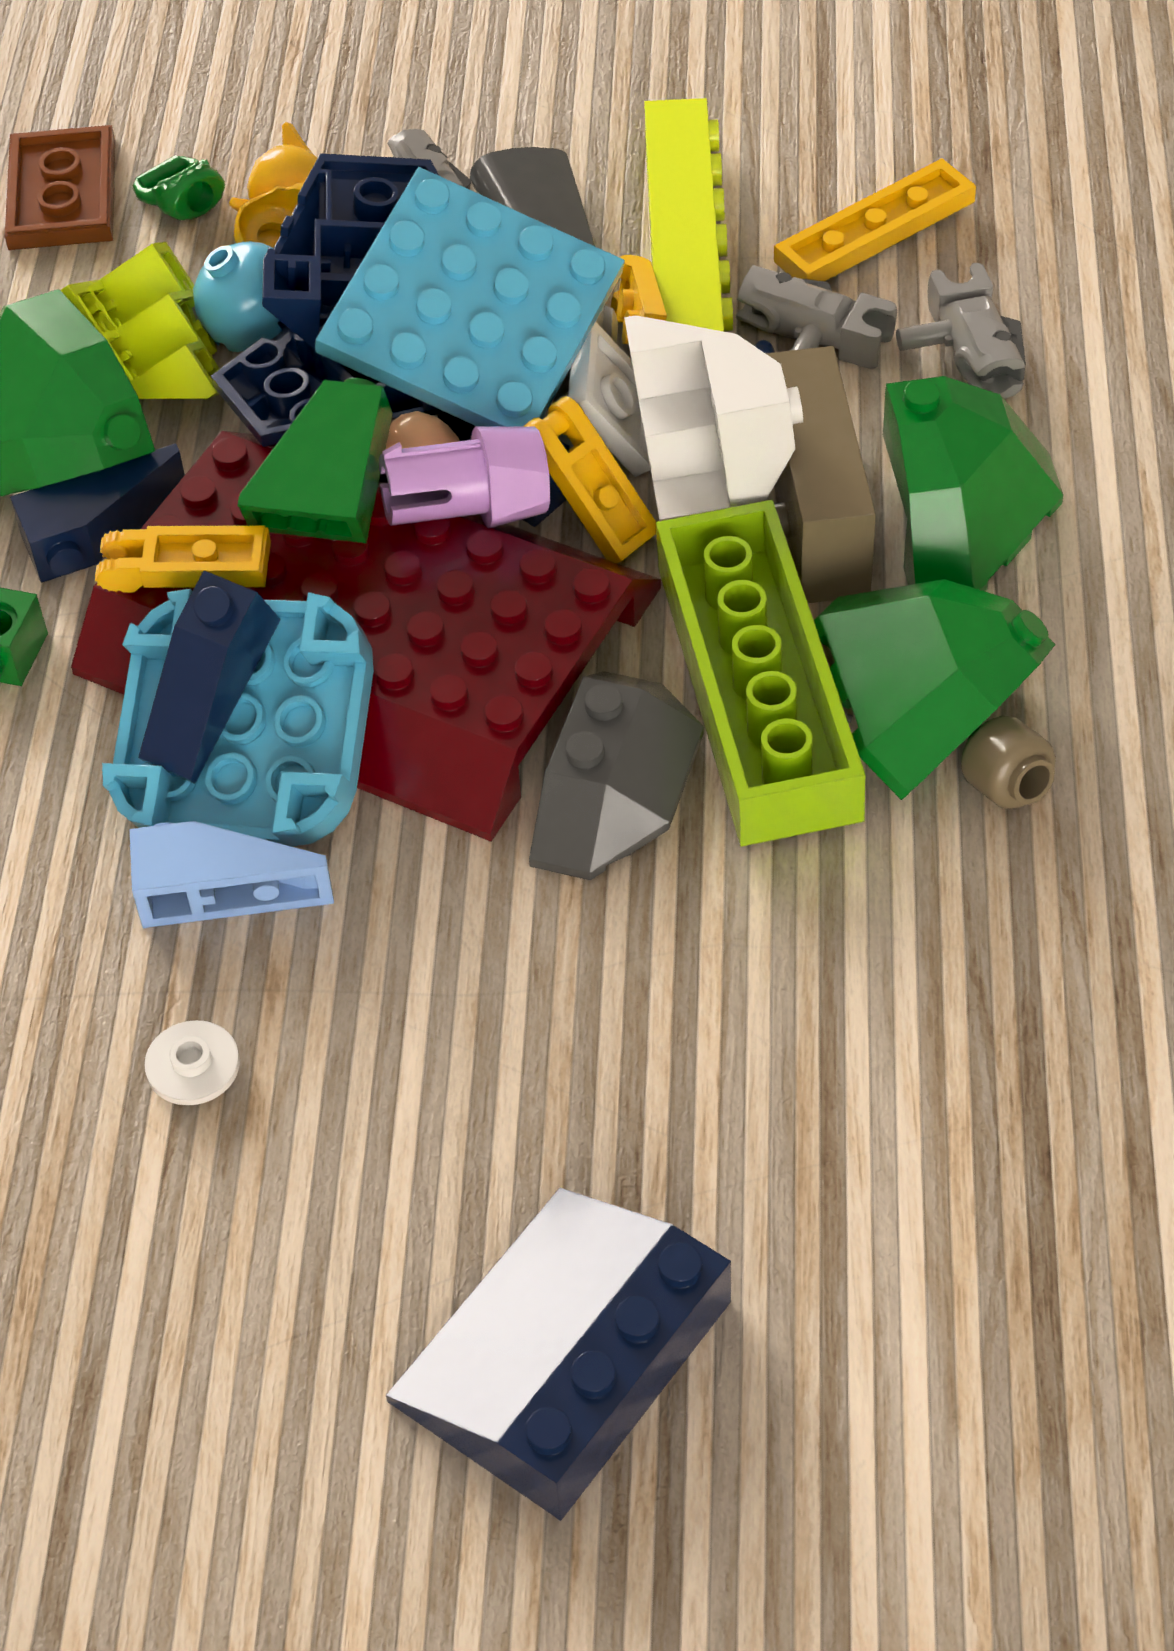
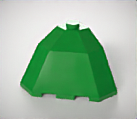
M60 289L3 306L0 312V496L32 490L100 471L156 451L138 395L110 344Z
M946 376L886 383L883 438L907 517L903 568L908 585L946 579L986 591L988 580L1002 565L1006 567L1030 541L1032 530L1045 515L1051 517L1063 502V492L1051 456L998 393Z
M946 579L840 596L814 619L821 644L826 645L831 650L835 661L829 668L842 706L846 709L852 708L858 725L852 736L859 757L900 800L904 799L997 710L1042 663L1056 645L1048 637V630L1044 623L1034 613L1022 610L1013 600Z

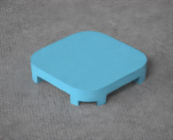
M191 589L167 592L168 601L152 609L138 626L130 623L122 644L131 653L113 764L102 763L103 787L109 791L117 810L138 828L150 827L165 822L181 823L196 821L292 847L312 844L332 833L349 813L358 785L374 672L372 647L363 629L349 613L327 596L308 592L307 601L264 600L281 620L194 784L169 773L162 766L150 765L138 758L173 629L193 591Z

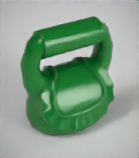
M176 155L137 176L133 183V191L139 201L158 206L164 214L177 220H193L205 215L217 205L225 189L223 177L210 166L207 159L199 161L195 158Z

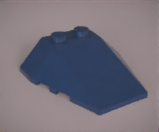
M320 153L298 193V202L292 215L286 216L281 225L278 241L273 249H268L263 258L262 306L315 349L317 336L418 166L439 175L430 159Z

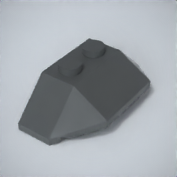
M605 671L583 677L545 770L529 856L530 867L592 880L606 871V865L631 855L669 830L703 738L704 726L662 683Z

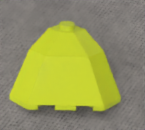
M167 242L149 245L99 280L68 284L60 290L107 339L139 399H208L220 395L213 387L211 375L220 369L211 356L217 352L215 342L202 327L199 319L196 321L192 309L195 306L193 297L194 284Z

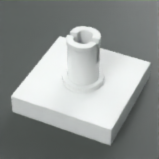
M595 322L571 366L568 397L579 404L609 451L634 477H637L651 469L632 361Z

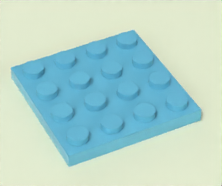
M418 166L317 336L315 352L475 426L522 427L533 418L543 419L623 272L625 260Z

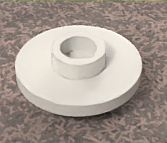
M199 1020L178 1023L164 1030L153 1040L145 1057V1072L151 1088L164 1100L179 1105H197L217 1098L231 1086L237 1076L240 1065L237 1045L228 1031L217 1024Z

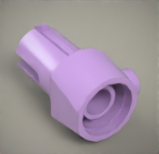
M475 426L472 431L471 440L403 449L400 442L382 451V454L379 456V471L381 474L386 473L388 483L380 484L385 515L390 526L481 514L485 526L492 528L545 514L549 510L550 480L543 439L536 427Z

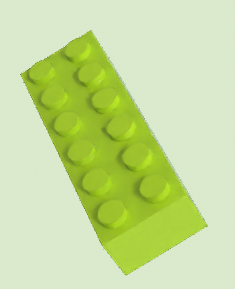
M773 499L656 522L660 577L740 846L864 822L866 774Z

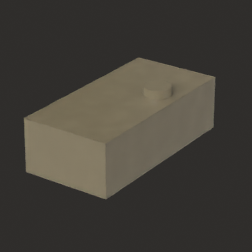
M834 346L765 353L781 364L786 387H798L802 405L803 423L793 424L795 451L774 486L778 501L774 505L808 603L833 601L840 596L870 592L876 513Z

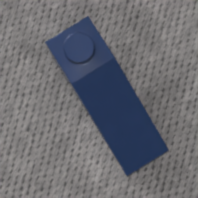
M176 443L100 471L10 496L21 537L41 583L97 565L106 558L102 557L103 553H100L101 539L105 533L108 534L109 531L113 532L116 530L122 532L123 530L141 529L185 476L180 450Z
M203 571L173 629L138 757L143 762L162 766L169 773L191 783H196L281 620L258 592Z

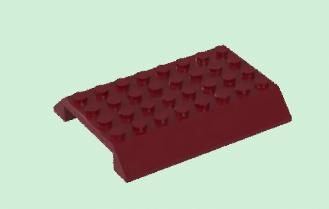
M221 431L141 529H147V526H248L237 505L239 495L275 446L263 447L253 434ZM379 481L367 543L269 532L271 546L265 587L246 588L258 592L264 600L307 601L308 592L330 597L335 604L356 620L372 647L374 672L357 788L492 842L521 798L518 766L616 621L635 627L661 589V579L512 525L503 524L487 528L481 514L390 526L385 515L380 484L388 483L384 481ZM96 582L92 589L71 665L73 675L124 695L131 653L122 644L130 623L138 626L152 609L168 601L167 592L191 589L193 591L194 588H144L142 586L134 593H123L122 591L115 593V591L108 592L107 589H102L100 585H97L98 582Z

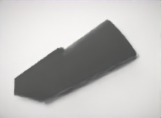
M542 147L510 148L485 154L474 163L470 171V179L476 192H479L480 195L595 246L566 152L559 149Z

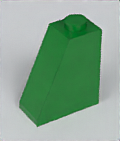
M348 378L344 382L329 380L322 382L241 491L237 505L248 526L265 525V528H268L270 533L367 543L380 478L379 456L386 449L393 414L383 386H377L373 382L362 378Z

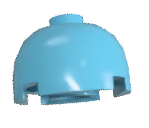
M240 242L221 246L212 251L200 269L193 288L195 312L202 327L218 346L220 343H223L232 352L244 351L261 338L271 340L282 331L277 324L280 320L262 306L263 258L268 249H273V247L260 242Z

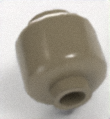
M999 716L986 721L969 736L962 752L961 770L965 780L996 805L1004 809H1017L1037 802L1049 791L1054 781L1056 756L1052 745L1019 719L1010 716Z

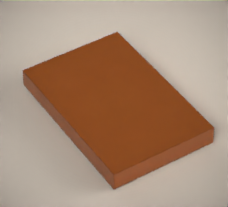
M112 125L10 134L4 235L8 250L113 241L115 137Z

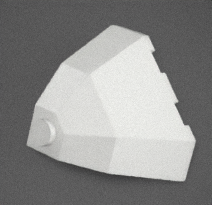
M637 315L624 317L659 521L766 501L795 451L793 424L803 423V412L798 387H786L781 364L734 333Z

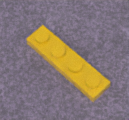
M941 158L775 244L774 263L786 273H789L791 277L827 281L974 203L976 185Z

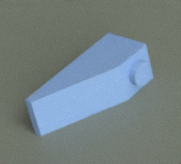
M196 821L181 823L165 822L150 827L129 829L132 893L142 928L334 904L326 855Z

